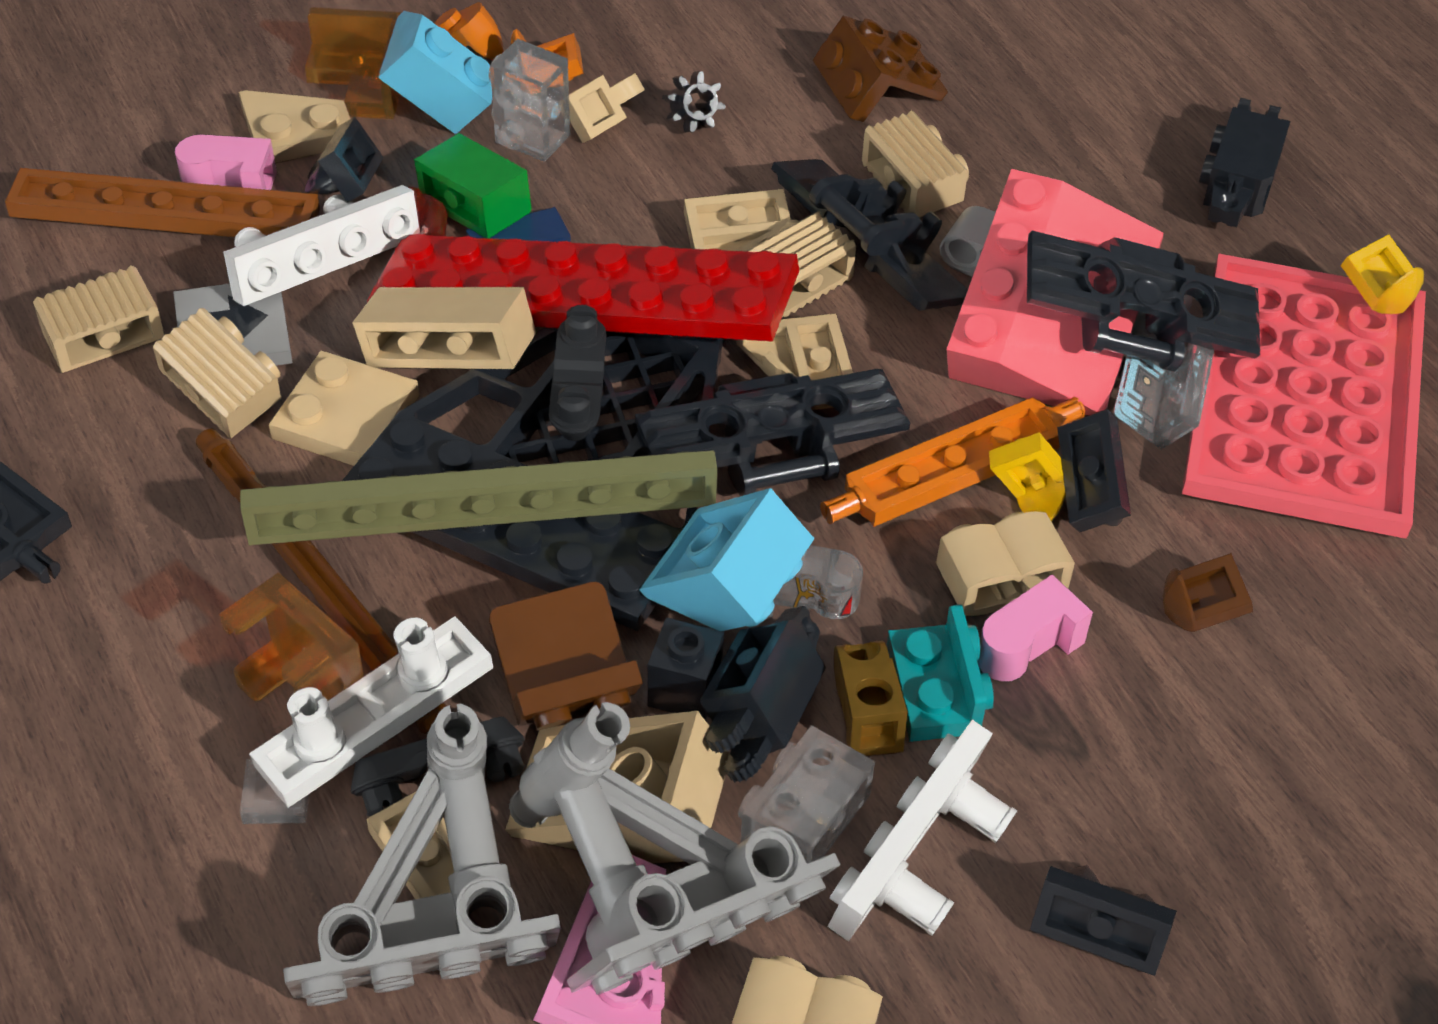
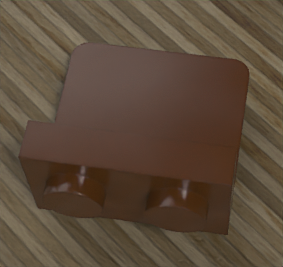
M843 15L813 59L848 117L857 121L864 122L890 85L938 101H942L948 93L939 79L941 73L933 64L925 59L920 51L921 44L914 36L902 30H899L897 33L885 30L870 19L859 21Z
M589 582L498 606L490 613L489 624L518 727L534 722L537 730L555 727L571 721V712L596 705L600 709L601 704L605 702L616 704L622 708L631 704L629 696L635 695L643 684L637 661L626 662L606 590L599 582Z

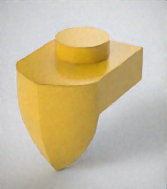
M1390 235L1347 256L1340 265L1370 308L1381 314L1403 313L1417 297L1424 281V270L1421 267H1412Z
M1039 432L990 450V469L1016 497L1022 512H1045L1052 522L1063 505L1066 493L1061 457Z

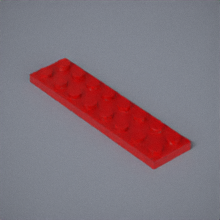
M414 234L400 240L366 301L368 303L379 287H524L535 327L559 328L560 324L567 319V311L571 307L588 305L597 311V320L605 326L606 331L773 342L800 270L797 254L773 253L770 251L749 252L715 248L689 249L671 248L668 246H629L615 243L589 244L571 243L569 241L550 242Z

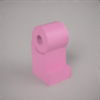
M193 135L179 142L175 148L181 182L265 190L272 189L277 171L271 139Z
M1050 575L992 614L985 621L981 634L980 659L977 660L978 666L983 673H988L990 678L994 680L1013 681L1020 678L1026 672L1029 661L1034 660L1056 644L1067 655L1085 644L1093 612L1054 575Z

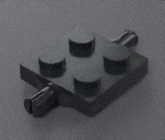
M0 461V581L13 571L24 567L36 576L40 582L44 584L50 583V576L55 579L60 573L61 566L57 561H54L42 552V549L72 527L68 512Z

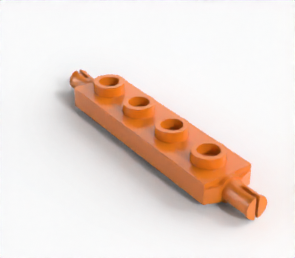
M1075 396L1053 407L1046 406L1033 397L846 474L845 490L847 493L821 502V513L824 519L827 518L828 524H832L857 512L868 519L873 527L995 476V473L990 469V450L1039 432L1054 450L1059 449L1057 427L1084 418V406L1081 401L1078 402L1079 398Z

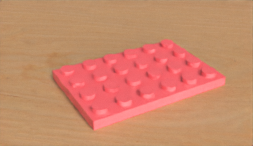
M1218 253L1213 277L1258 288L1260 356L1254 359L1203 347L1182 495L1407 539L1413 525L1426 291L1420 290L1415 300L1403 313L1381 314L1370 308L1349 277Z

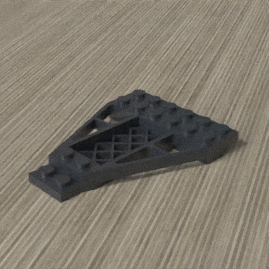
M544 327L536 332L514 369H472L399 411L342 481L375 479L388 476L435 474L447 471L495 469L506 466H528L521 462L543 457L548 458L549 464L560 463L557 454L584 448L588 459L582 461L615 459L625 456H649L637 428L635 418L625 420L622 410L648 405L650 410L692 403L703 387L702 401L714 399L722 347L726 339L606 331L605 356L627 352L630 361L604 366L602 389L604 395L601 398L600 415L612 413L615 423L594 427L585 438L571 441L562 435L550 437L547 428L552 426L549 418L554 361L531 387H521L504 380L556 349L558 328ZM640 354L645 355L647 357L641 358ZM673 370L677 378L676 380L652 385L648 376ZM637 378L641 386L640 388L615 393L611 383ZM478 394L515 409L491 441L482 445L475 444L429 424ZM538 429L541 439L527 442ZM622 440L625 448L624 451L598 456L595 446ZM700 507L687 508L685 523L680 528L672 527L639 512L413 531L412 533L549 593L589 582H599L606 590L614 621L639 631L657 605L656 602L646 598L639 589Z

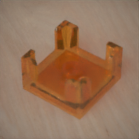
M279 572L219 614L222 628L229 635L233 632L236 635L243 633L266 616L271 641L234 668L237 686L254 701L261 700L285 681L293 686L294 693L303 688L313 687L322 692L323 697H326L328 701L364 677L358 643Z

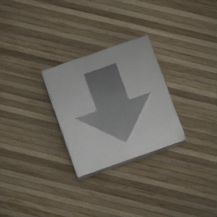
M230 283L173 292L177 327L180 326L182 321H187L190 315L196 314L199 308H205L217 321L223 316L227 317L244 338L242 345L253 355L261 351L276 366L293 363L282 292L246 306L233 300Z

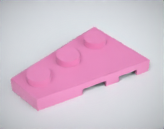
M632 855L636 865H644L648 874L659 873L666 875V869ZM591 881L533 1021L540 1024H661V1010L664 1007L665 982H662V968L654 970L653 966L650 965L634 973V978L599 995H596L593 985L573 993L570 990L566 980L592 960L586 941L587 926L598 912L589 894V889L593 887Z

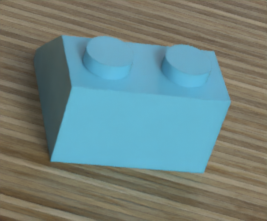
M403 11L397 18L378 78L451 132L457 134L491 104L499 72L491 67L485 59L475 55L454 39L448 31L438 27L424 15Z
M771 488L704 506L696 510L639 590L646 598L715 630L725 631L744 626L751 628L763 622L771 614L775 606L774 598L784 583L791 580L802 568L803 561L801 558L813 542L814 537Z

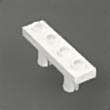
M400 185L355 203L352 201L347 202L343 195L337 194L328 198L324 203L323 213L325 214L266 236L253 227L242 229L235 236L234 246L236 247L223 252L233 300L246 306L398 246L400 240L405 239L409 235L420 234L414 190Z
M456 616L435 630H432L431 627L428 628L427 622L418 617L402 621L393 633L399 654L328 701L326 697H323L322 692L313 687L300 689L290 697L287 708L293 724L249 753L254 767L288 808L494 668L491 654Z
M972 720L959 739L950 733L946 735L928 762L929 765L936 769L927 782L918 776L913 780L896 806L904 812L898 823L894 827L884 821L867 844L864 853L871 857L869 863L861 873L851 866L834 889L829 899L838 904V907L827 927L849 942L874 905L882 906L885 902L927 931L931 936L935 933L954 902L908 871L909 864L906 860L940 813L946 815L948 812H951L986 835L995 844L1003 834L1017 810L1009 807L971 780L973 774L970 773L993 733Z

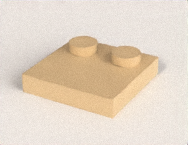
M320 351L269 423L271 438L354 466L398 412L415 403L419 396L418 381Z

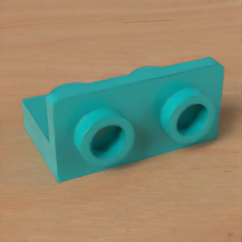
M949 606L946 625L889 630L886 645L889 657L893 660L907 708L906 730L909 742L945 738L948 733L954 737H959L972 720L982 726L985 710L993 708V687L989 674H980L977 660L980 659L979 633L975 625H967L963 606Z

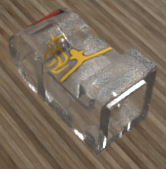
M810 545L801 558L803 565L800 571L791 580L784 583L773 600L775 605L793 608L805 606L808 610L814 609L821 616L830 619L848 617L857 610L860 604L863 567L859 560L850 553ZM774 609L768 617H773Z

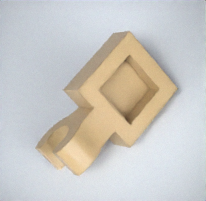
M636 73L612 86H609L604 75L558 101L581 142L585 143L626 119L627 117L620 104L638 95L645 89Z

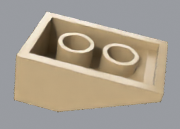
M698 711L629 718V734L621 744L616 746L615 760L609 769L711 828L726 776L723 766L726 765L725 761L728 760L729 751H724L722 754L720 752L717 754L714 751L712 752L705 739L706 733L710 731V726ZM565 725L539 730L527 767L534 762V755L546 748ZM510 814L505 830L511 837L577 850L562 814L548 817L541 825L537 822L533 828L519 825ZM618 823L632 855L652 864L683 861Z

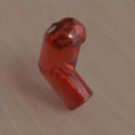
M409 186L408 188L414 190L421 234L446 236L448 213L443 203L430 195L422 194L419 188Z

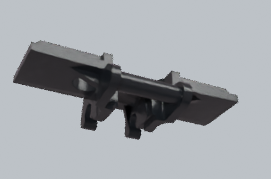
M819 159L778 161L773 163L771 170L777 174L779 184L812 214L820 212L822 218H827L828 223L845 227L861 240V248L869 254L864 267L870 272H877L918 311L963 305L968 289L926 253L941 228L942 220L931 211L924 215L922 221L914 212L897 214V210L907 192L897 181H892L886 190L875 178L858 179L848 174L839 175L827 163Z
M1033 230L1028 234L1027 303L1080 316L1082 321L1083 347L1086 351L1100 353L1104 349L1158 362L1161 369L1172 372L1176 371L1183 362L1185 342L1254 359L1260 356L1258 288L1195 272V266L1186 264L1178 253L1116 237L1096 247ZM1089 271L1101 274L1095 277L1094 288L1089 282ZM1184 295L1192 296L1200 303L1203 311L1202 318L1195 317L1189 313L1184 304ZM1121 309L1145 313V329H1147L1148 333L1155 334L1157 340L1110 329L1109 323L1120 315Z
M872 369L812 381L809 375L798 377L793 373L780 374L720 385L718 391L715 392L714 399L635 414V422L649 456L714 450L717 468L728 466V474L740 496L754 493L758 488L819 476L824 481L837 479L839 476V462L832 445L909 430L911 424L883 369ZM818 404H826L834 407L839 412V415L830 418L821 417L815 414L811 407ZM718 423L726 424L725 437H717L711 434L707 427ZM782 437L788 438L794 453L801 457L754 467L750 465V463L754 462L757 444L762 443V441Z

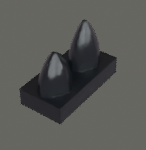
M356 117L351 118L337 128L307 176L309 180L304 189L305 193L319 195L340 191L345 200L350 202L365 192L383 159V155Z
M1106 409L1057 427L1069 524L1079 533L1104 524L1118 526L1123 518L1131 516L1118 420Z
M1088 865L1074 867L1066 871L1050 866L1029 931L1155 976L1177 911L1156 904L1147 893L1131 895L1100 884L1098 878Z

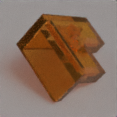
M310 8L308 22L312 44L305 65L307 83L348 85L344 103L350 117L394 119L400 94L380 80L378 76L397 18L402 12Z

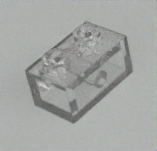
M517 39L502 54L494 58L489 69L493 101L491 116L494 120L495 142L545 162L570 136L568 58Z
M811 725L797 744L790 741L786 748L781 750L773 766V775L763 787L754 785L744 797L738 811V817L742 819L740 843L760 828L775 827L784 830L793 837L807 864L823 858L869 798L875 761Z

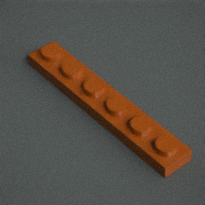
M30 168L19 169L5 200L9 217L235 237L239 231L247 227L256 228L267 236L318 217L320 211L318 194Z

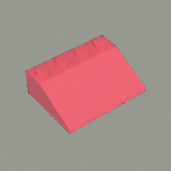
M1011 169L946 349L948 376L950 379L1025 399L1033 397L1043 404L1051 406L1065 402L1075 396L1079 398L1078 402H1082L1085 415L1090 416L1107 409L1124 354L1104 349L1100 353L1086 351L1083 347L1082 321L1080 316L1027 303L1028 234L1033 230L1096 247L1116 237L1160 249L1164 233L1064 181ZM1089 271V282L1094 288V279L1101 274ZM1121 309L1120 315L1109 323V328L1132 334L1139 311Z

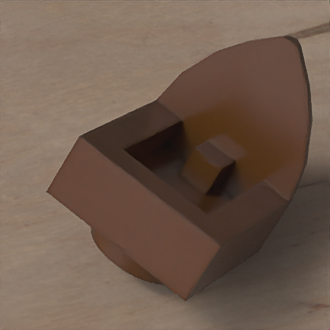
M1232 553L1180 571L1178 568H1174L1166 578L1163 592L1165 614L1184 630L1195 632L1253 612L1251 598Z

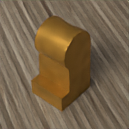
M874 641L865 644L835 646L833 659L835 683L847 728L846 743L849 757L855 758L904 752L907 708L892 658L890 659L885 642Z

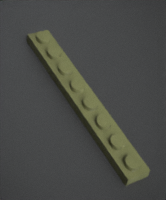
M711 450L639 457L625 456L615 459L579 462L566 461L555 464L519 467L506 466L503 468L459 472L447 471L444 473L411 476H388L351 481H328L325 483L291 486H268L265 488L240 490V509L248 545L250 546L704 507L716 503L717 463L715 451Z

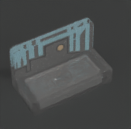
M1188 344L1185 346L1183 362L1174 372L1161 369L1158 362L1127 355L1114 407V415L1161 450L1194 430L1200 424L1215 349Z

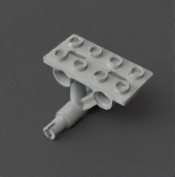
M609 702L602 703L600 709H598L597 705L594 706L585 718H577L567 723L546 748L534 755V762L522 774L519 790L514 793L509 804L510 814L515 822L527 828L535 827L537 822L541 825L548 817L562 814L592 881L593 887L589 889V894L598 912L590 921L586 932V941L592 960L566 980L572 993L590 985H593L596 995L605 993L634 978V973L650 965L653 966L654 970L663 968L686 957L691 953L690 949L706 941H709L711 946L716 945L745 931V925L762 917L765 922H769L800 907L799 902L826 889L822 878L841 865L836 854L832 853L807 864L793 837L784 830L775 827L760 828L738 845L609 769L615 760L616 746L626 739L630 731V722L625 711L618 705ZM618 823L690 865L667 875L659 873L648 874L644 865H636Z
M457 704V712H451L449 705L438 713L435 722L431 725L427 734L428 771L354 903H343L333 907L323 916L318 927L321 961L283 969L285 984L293 998H306L307 1006L331 1004L348 998L346 988L372 983L375 993L400 990L414 985L413 975L440 970L441 979L460 978L480 972L479 963L481 961L504 956L507 966L529 964L545 959V950L556 945L561 929L558 914L521 921L518 901L511 888L508 867L506 864H500L484 779L487 735L483 725L479 722L477 714L470 707ZM444 816L454 873L448 877L451 892L396 903ZM480 907H491L502 915L503 921L492 928H481L474 925L468 916ZM359 932L370 939L367 947L358 954L345 956L335 951L338 941L349 933Z

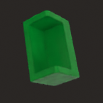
M460 133L414 159L421 201L463 226L472 229L484 238L493 237L529 214L532 210L527 170Z

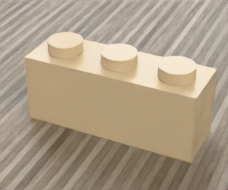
M379 287L353 321L366 364L375 368L514 369L536 334L524 287Z

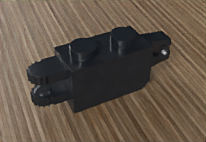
M1240 98L1237 108H1232L1227 126L1217 124L1209 150L1210 153L1217 155H1206L1199 183L1208 185L1203 205L1209 206L1208 220L1215 223L1222 222L1227 226L1236 228L1243 216L1254 217L1263 214L1291 122L1278 118L1281 107L1270 105L1265 115L1252 112L1251 100Z
M805 606L785 609L774 624L739 630L700 699V703L712 720L709 727L710 731L706 733V742L712 752L714 751L716 754L718 752L722 754L724 751L728 752L731 750L727 757L728 760L725 761L726 765L723 767L730 780H733L734 783L737 781L740 783L743 780L747 781L748 778L753 777L762 768L761 764L766 761L769 753L786 748L826 669L825 664L816 651L821 632L817 624L811 620L810 612Z

